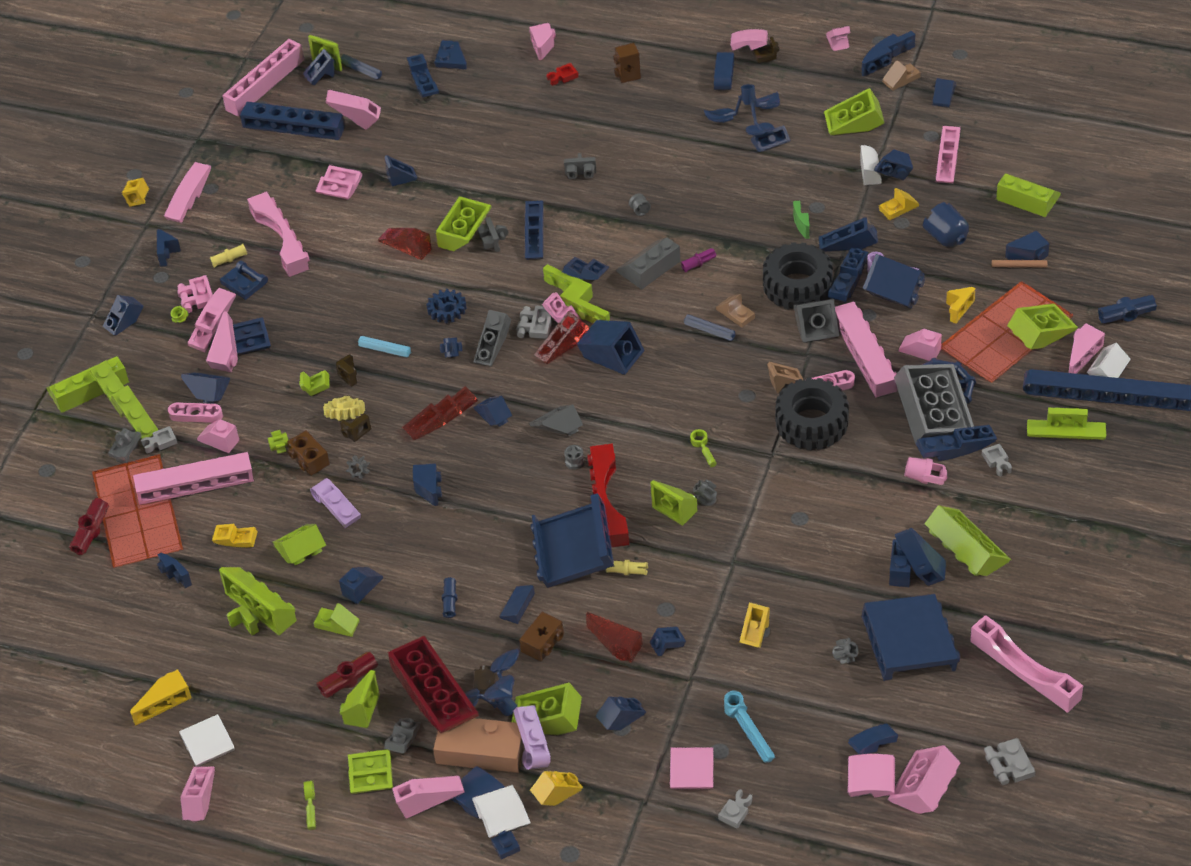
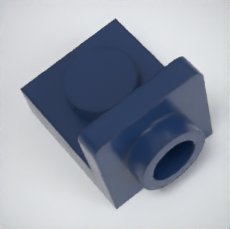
M664 627L656 629L650 644L657 656H662L666 648L683 647L686 640L678 627Z

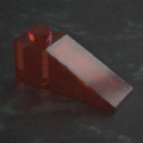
M388 228L378 239V242L420 260H423L432 250L430 234L417 228Z
M568 311L534 355L544 363L549 364L576 346L589 330V327Z
M590 612L586 613L587 628L608 651L619 660L632 663L643 646L642 633Z

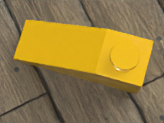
M177 669L159 678L130 710L135 726L191 699L188 685L179 670Z

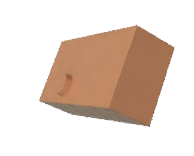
M473 718L443 733L438 731L433 751L436 764L469 768L477 766L481 769L519 773L524 744L517 723Z

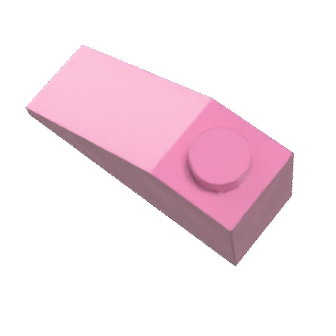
M224 311L206 362L213 369L232 372L238 360L233 322L229 314Z
M1088 324L1076 330L1073 336L1074 343L1068 373L1077 374L1103 347L1105 333Z
M193 767L181 795L183 820L196 822L205 819L209 808L215 767Z

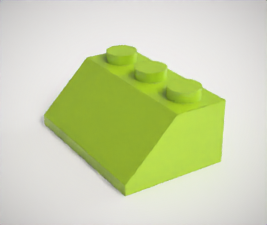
M1005 173L997 184L996 200L1046 217L1060 197L1061 192Z
M459 196L436 230L438 247L455 251L468 244L490 211L491 205Z

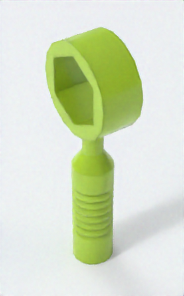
M700 429L694 430L690 435L691 444L695 447H702V453L709 466L715 467L717 463L709 448L705 447L708 441L707 433ZM696 436L704 437L702 440H694Z
M305 781L304 794L306 801H308L306 806L307 829L315 830V806L312 804V800H315L313 781Z

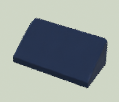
M784 125L775 128L773 133L755 135L751 138L752 144L759 153L791 141Z
M516 586L499 618L518 624L535 595L534 586Z

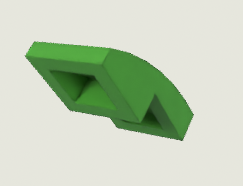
M793 201L795 224L799 232L805 238H809L808 213H801L800 201Z

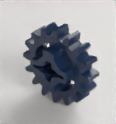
M448 289L445 292L439 290V294L433 293V298H428V303H426L428 315L431 316L432 320L437 318L438 323L444 320L446 324L448 320L454 322V318L461 319L460 314L465 315V309H467L465 297H462L461 292L456 294L455 290H452V292H449Z

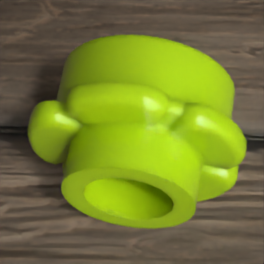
M182 306L174 307L171 310L172 321L175 323L184 322L188 317V311Z

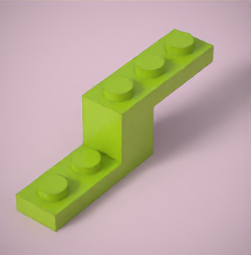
M548 264L543 268L544 281L564 291L560 298L566 306H572L581 319H585L593 324L596 320L610 321V313L588 303L593 298L591 284L567 275Z
M105 360L90 369V373L119 415L126 417L135 432H141L140 439L145 437L152 438V433L158 431V428L129 386H123L108 362Z

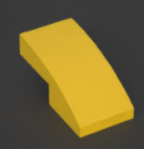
M235 524L216 525L212 541L224 546L254 547L258 531L255 527L236 528Z

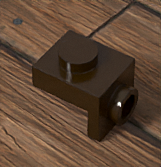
M771 36L769 37V44L754 49L753 54L757 63L777 59L779 44Z
M483 665L480 666V669H474V689H478L480 691L479 694L484 695L486 690L496 683L497 672L493 673L490 669L491 666Z

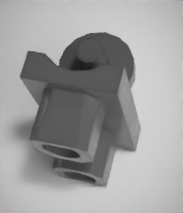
M578 153V158L564 159L565 175L568 176V179H575L579 174H584L586 178H593L594 173H596L595 157L582 158L581 153Z
M485 218L486 224L478 227V235L480 238L483 237L482 244L484 249L494 248L495 252H499L501 250L498 242L499 240H505V237L508 235L507 227L496 225L494 228L491 218Z
M125 428L121 432H117L115 435L116 441L108 452L109 457L116 458V461L119 463L127 464L130 459L129 455L138 446L137 442L141 438V432H132Z

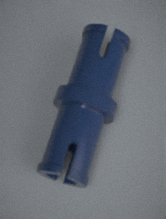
M448 577L443 580L444 593L441 598L443 601V616L453 618L456 615L455 602L458 600L456 579Z

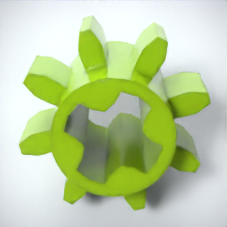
M280 430L271 432L272 437L267 438L271 451L276 450L277 454L286 452L285 447H288L286 432L281 433Z

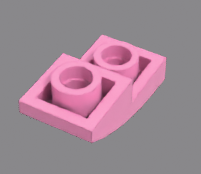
M557 292L552 293L542 304L553 319L569 332L581 321L573 307L566 306Z

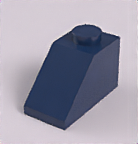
M1036 230L1006 244L1005 257L1008 260H1043L1048 257L1050 243Z
M502 395L487 398L473 407L490 426H502L508 422L507 418L512 416Z
M353 567L339 580L342 595L358 604L383 579V576L369 567Z

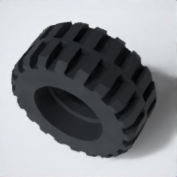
M794 242L791 245H781L779 249H774L766 257L763 263V289L767 298L771 302L774 301L775 305L783 306L784 309L789 310L794 309V305L827 299L829 290L833 285V265L829 256L823 250L817 249L812 244L809 246L807 243L801 242V244H796ZM791 274H805L810 277H807L805 279H791L786 276Z
M810 377L806 378V380H796L794 384L791 382L786 388L781 390L776 399L775 422L777 431L783 439H786L787 443L790 445L795 444L796 448L802 449L803 447L806 450L817 448V450H820L825 446L827 448L832 446L847 431L849 402L846 394L840 387L834 386L833 382L823 381L822 378L812 379ZM815 409L826 414L818 418H806L798 413L804 410Z

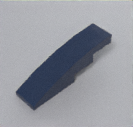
M543 200L525 201V260L543 259Z

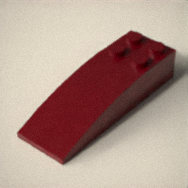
M425 635L388 652L392 671L416 706L440 733L479 716L477 710Z

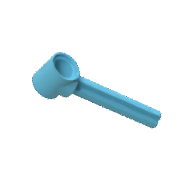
M738 691L728 692L724 697V711L726 715L736 718L765 763H770L775 758V755L747 714V706L743 702L742 694Z

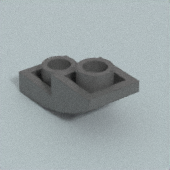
M401 718L394 725L393 734L385 741L384 749L404 754L415 739L421 723L411 718Z

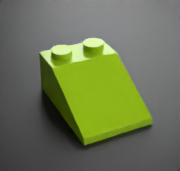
M870 88L824 111L830 135L870 131L884 124L879 101Z
M1055 304L1017 308L1007 325L1013 331V334L1018 336L1029 349L1044 348L1078 328Z
M570 683L516 696L515 703L518 707L535 706L544 734L560 735L577 730L582 697ZM513 713L512 722L517 723Z

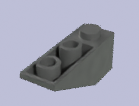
M493 310L488 311L474 363L492 366L507 337L511 319L506 313Z

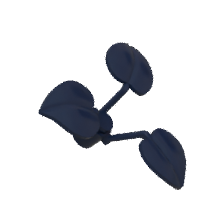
M746 84L741 86V95L738 96L735 111L729 108L712 111L704 110V114L711 121L726 122L732 120L733 116L737 115L741 101H743L745 105H751L755 124L747 126L746 133L749 135L773 133L774 126L767 122L758 124L755 107L769 109L779 106V93L777 91L756 99L755 86Z
M519 648L505 652L494 660L490 669L493 673L497 672L499 679L486 690L484 695L479 694L480 691L478 689L465 692L473 706L478 703L479 699H483L494 708L498 707L504 716L514 713L513 710L518 707L512 699L515 679L512 675L502 677V672L514 665L519 656Z

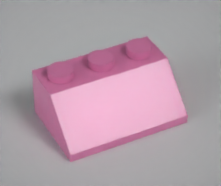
M945 745L915 751L895 786V794L890 795L888 799L890 802L918 814L933 812L938 807L940 798L947 791V786L955 776L960 762Z

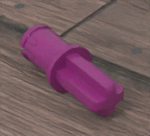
M710 248L702 253H695L693 257L681 261L682 269L684 272H687L697 266H703V263L716 258L715 250Z

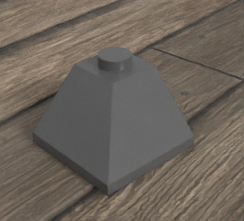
M834 299L794 305L796 323L802 342L839 336Z
M572 404L559 406L529 422V425L558 434L568 433V435H572L579 431L578 427L582 426L583 423Z

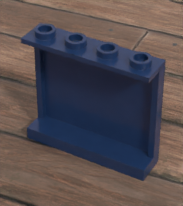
M598 493L590 496L592 504L538 521L535 514L532 515L533 523L530 526L535 537L532 541L537 552L534 556L539 567L537 576L539 581H543L547 588L614 566L605 504Z
M935 594L864 603L861 616L884 681L892 680L893 672L950 664L952 672L956 671L957 664L960 662V654L958 650H955L954 637L948 631V621L943 617L941 602L937 601Z

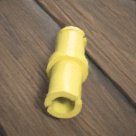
M241 244L230 250L225 249V252L211 256L210 259L215 268L218 265L228 261L231 263L233 259L247 255L244 244Z
M630 560L614 561V566L607 568L606 572L624 573L627 576L629 574L647 575L648 563L630 562Z

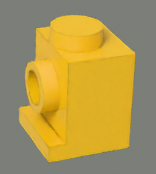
M144 178L128 181L122 194L129 207L145 204L144 198L149 188Z

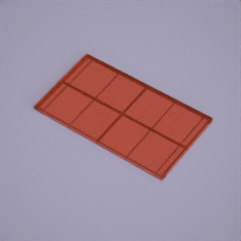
M1021 281L942 343L941 349L992 383L1033 350L1027 348L1024 342L1014 335L1013 331L1007 326L1017 308L1055 304L1069 319L1073 317V314Z
M160 454L92 472L97 497L109 504V508L103 518V524L113 568L157 557L159 553L168 554L183 550L171 498L141 505L138 502L133 475L163 469Z

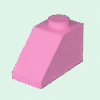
M549 23L530 27L531 42L539 60H543L554 47L556 34L555 30L551 29Z
M922 329L907 335L899 348V352L930 361L931 358H937L941 350L942 334Z
M219 419L209 424L198 436L197 440L230 453L239 442L236 425Z

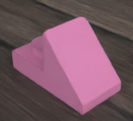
M849 26L833 29L826 33L833 51L849 48L847 34L850 33Z

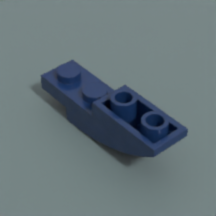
M913 31L899 37L892 34L877 43L862 61V76L864 77L890 65L893 57L914 48L916 34Z
M858 248L850 249L840 266L839 275L829 290L828 298L846 302L848 298L852 297L868 257L867 251Z
M990 425L955 429L952 435L917 439L916 445L923 458L937 457L938 461H943L978 451L996 442L997 437Z

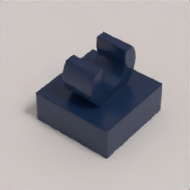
M504 830L498 833V836L491 839L501 860L520 852V846L511 830Z

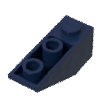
M913 528L895 534V538L914 572L927 586L945 580L946 560Z

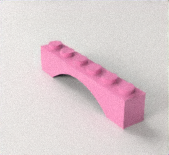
M267 192L248 198L249 209L255 221L272 228L283 239L280 256L282 266L288 276L291 277L309 270V256L306 251L303 252L302 244L299 240H296L295 232L293 229L290 230L287 219H283L281 209L276 208L275 199L273 197L270 198Z
M985 615L972 626L971 643L1067 713L1081 701L1083 691L1081 683L1067 673L1050 670L1032 660L1015 645L1003 628Z

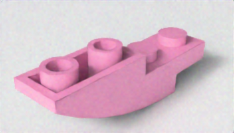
M221 288L217 289L195 323V329L188 341L189 347L202 352L207 350L218 328L223 312H228L236 294Z

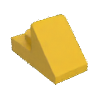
M895 188L894 198L880 204L879 210L889 220H892L919 207V203L909 193Z
M968 287L947 292L946 304L950 306L951 322L957 324L973 304L976 288Z
M749 602L740 643L761 647L765 628L769 627V607Z

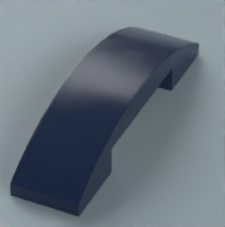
M419 54L407 57L413 80L421 97L439 94L435 81L433 82L427 68L424 55Z

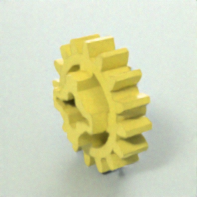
M350 396L334 398L332 401L324 404V415H326V418H336L338 421L342 419H355L356 416H361L360 414L364 413L365 404L363 400H358V398L352 399Z

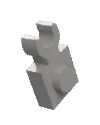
M170 426L153 432L152 438L145 437L141 439L146 453L152 452L156 447L162 450L177 444V439Z
M1000 444L982 449L983 458L990 468L996 467L998 476H1002V469H1006L1008 473H1011L1012 466L1008 462V456Z
M742 790L737 791L736 800H728L718 815L719 820L738 828L748 814L747 807L752 803V795L750 794L747 799H742Z

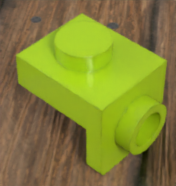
M324 370L309 377L305 372H301L299 385L303 391L313 396L329 388V373Z
M245 605L227 613L231 628L243 623L252 636L259 632L257 626L259 620L254 612L250 613Z

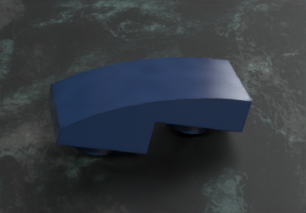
M164 553L157 554L159 559L157 566L162 574L166 573L169 579L174 577L177 583L181 582L185 588L192 585L190 575L182 564Z
M882 724L858 733L850 738L848 743L859 755L877 752L879 745L897 742L898 734L888 724Z

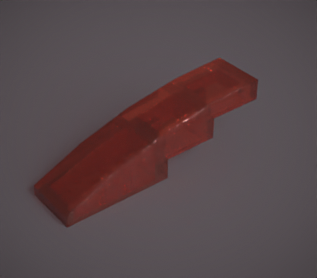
M464 386L453 397H450L448 394L435 406L430 403L402 428L413 440H416L447 424L475 404L478 399Z

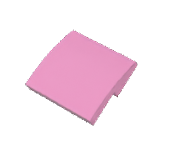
M759 29L732 33L731 47L733 50L749 45L751 50L767 45L768 33L766 30Z
M329 165L325 176H321L316 193L349 199L356 190L362 173Z
M671 748L670 789H713V748Z
M887 754L849 756V795L854 797L872 793L875 798L895 794V757Z

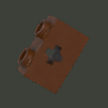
M635 43L615 47L613 60L616 68H614L616 78L619 77L621 83L641 79L640 55Z
M541 612L519 639L521 652L542 662L546 656L550 655L557 641L559 642L563 638V622L545 612Z

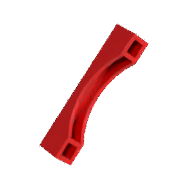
M613 443L590 446V454L587 455L588 466L593 468L589 469L591 481L595 480V484H592L593 494H599L605 504L611 548L629 545V534L626 517L621 515L611 505L606 495L607 485L616 471Z

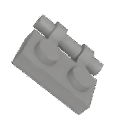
M525 306L523 311L520 312V323L517 324L516 329L517 336L523 338L524 334L529 332L531 338L548 339L553 317L543 306H535L534 311H530V307Z
M1018 738L998 744L997 749L999 752L994 751L992 746L984 748L985 758L988 764L992 765L993 773L1002 785L1009 783L1008 777L1012 776L1015 783L1035 776V770ZM1004 761L1007 767H1003L1000 762Z

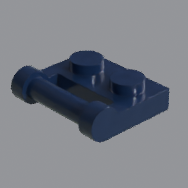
M240 260L235 268L220 278V282L223 286L246 300L268 282V277L257 273L248 267L247 263ZM241 273H246L247 275L254 278L256 281L252 282L251 280L241 275Z

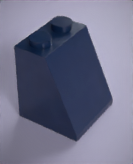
M876 254L863 289L873 296L912 309L913 305H916L918 301V291L925 283V274L920 270Z
M596 320L577 343L585 359L621 374H626L645 351L634 328L627 321Z

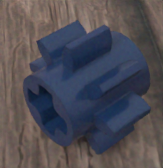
M457 337L443 339L444 344H440V353H445V358L459 356V351H463L462 342H458Z

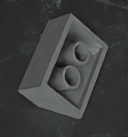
M667 237L657 240L617 268L616 272L642 290L680 262V246Z

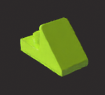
M337 603L334 610L321 607L314 621V627L352 637L360 621L345 607Z

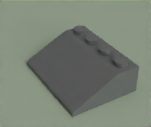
M954 364L904 365L894 376L915 444L917 439L952 435L955 429L974 427Z

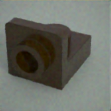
M348 354L336 362L338 376L353 387L357 384V372L354 368L353 356Z
M365 413L354 419L352 423H348L344 419L340 421L341 433L344 437L350 438L354 442L372 429L369 416Z

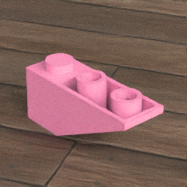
M332 90L328 91L326 103L365 130L379 119L381 108L369 99Z
M459 776L412 779L392 788L396 803L406 819L464 793Z

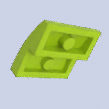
M390 750L348 755L351 794L393 788Z

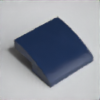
M574 257L564 266L562 272L579 279L598 280L608 271L609 266L595 259L586 263Z
M263 317L233 324L237 355L271 347Z
M476 766L461 779L464 793L450 800L460 804L466 813L479 819L473 798L505 788V786L492 775Z

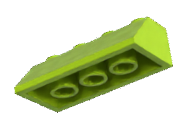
M118 356L106 360L123 385L129 383L125 367ZM95 366L46 387L61 413L105 394L90 373V369Z
M938 505L925 522V525L930 529V534L943 541L942 545L946 549L952 550L955 553V558L968 566V570L976 576H988L1011 560L958 509Z
M221 567L219 569L225 594L240 606L245 605L250 613L254 612L258 620L276 634L281 635L297 621L295 616L296 610L289 602H284L278 593L271 592L263 582H258L250 572H245L240 567Z

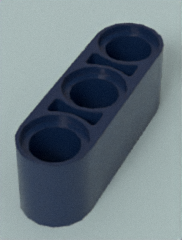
M717 52L714 90H731L734 52Z

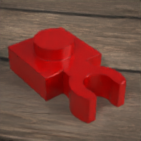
M571 63L556 68V72H549L547 74V80H551L552 86L557 85L561 80L563 83L579 77L578 71Z

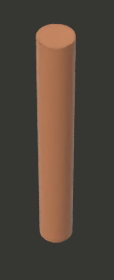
M992 260L991 266L1047 268V260Z

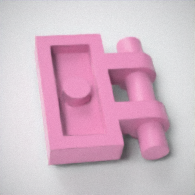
M206 275L189 280L190 285L188 286L182 283L178 285L177 293L182 300L181 305L188 313L192 312L193 305H197L198 309L204 308L213 295Z

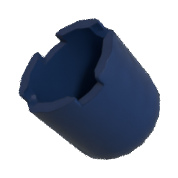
M942 202L936 205L931 210V216L923 221V228L941 245L947 248L961 245L966 241L969 232L968 222L950 203Z

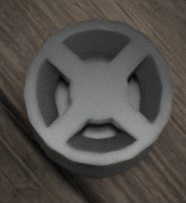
M641 193L635 194L629 200V206L634 209L635 214L638 216L645 215L651 208V204Z
M570 445L564 451L565 464L570 469H579L584 465L583 449L580 446Z

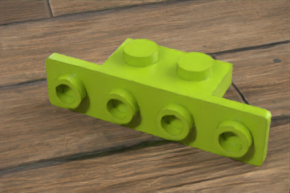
M1048 408L1047 420H1027V436L1105 440L1106 423L1087 422L1088 409Z

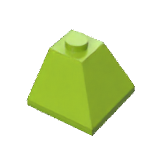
M309 35L308 40L312 61L315 60L323 49H326L334 59V70L341 72L342 65L338 44L321 37Z
M655 480L650 482L652 508L682 526L697 512V498L692 494Z
M370 670L347 695L345 703L341 704L340 715L345 725L368 728L380 695L375 671Z

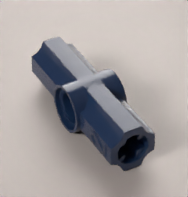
M1153 295L1132 300L1130 297H1123L1116 304L1098 308L1099 320L1104 324L1120 319L1129 322L1136 319L1139 314L1155 311L1157 305Z

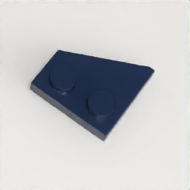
M441 41L435 59V67L467 70V63L458 41Z

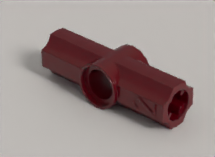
M100 498L92 500L86 514L82 515L78 520L79 528L69 546L71 551L78 555L86 554L92 540L100 534L99 526L109 508L107 502Z
M367 651L351 662L344 661L340 663L337 671L316 683L323 697L328 698L343 688L354 687L360 677L378 667V662L374 655Z

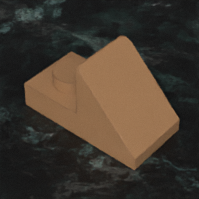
M896 60L884 76L883 83L894 91L920 78L921 72L911 63L904 66Z
M741 294L728 297L716 306L717 311L741 328L755 319V313L742 304Z
M768 362L767 364L770 380L776 393H779L785 384H790L791 382L794 384L796 380H803L797 368Z

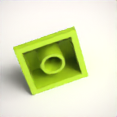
M306 524L273 541L275 548L284 560L290 564L294 563V565L305 561L304 557L309 554L314 556L322 552L321 548L326 546L316 524Z

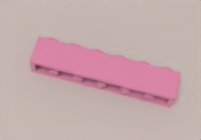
M288 39L223 94L226 111L239 117L247 101L256 102L304 61L302 45Z
M855 302L836 306L838 330L874 396L880 397L897 392L894 379L897 373L893 372L890 360L885 358L882 346L878 345L876 335L871 333L867 320H864L861 309L857 308Z
M248 452L133 475L139 505L254 481Z

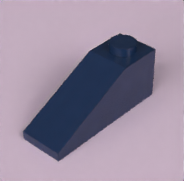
M868 217L819 236V248L824 252L850 250L851 248L864 249L878 243L877 229Z

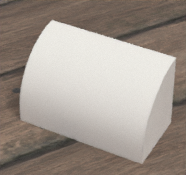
M861 145L860 162L864 185L881 184V174L874 171V168L879 163L876 150L872 147Z
M1114 343L1102 349L1087 373L1095 376L1118 378L1130 361V358L1117 343Z

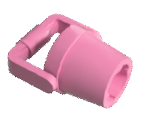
M909 457L904 476L923 484L930 482L943 485L944 481L947 480V470L945 465L934 463L932 459ZM931 470L939 471V476L930 475Z

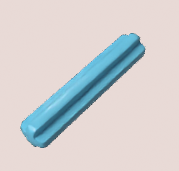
M360 336L358 340L360 347L403 357H409L411 353L409 346Z

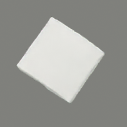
M218 714L179 731L196 767L235 750Z
M513 785L473 798L479 819H483L489 838L498 835V833L504 830L510 831L530 824L525 808Z

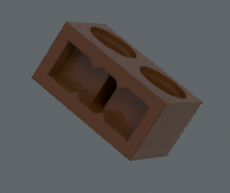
M307 430L287 441L289 456L292 460L295 459L299 467L303 471L306 470L310 476L330 465L327 451Z

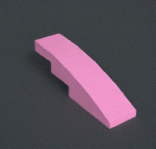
M943 126L936 182L954 183L960 127Z
M197 162L193 164L164 215L166 219L180 223L183 222L187 210H191L195 198L200 197L212 168L211 166Z

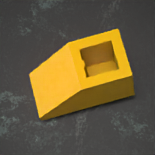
M544 771L530 791L541 805L556 806L580 792L583 787L573 773Z

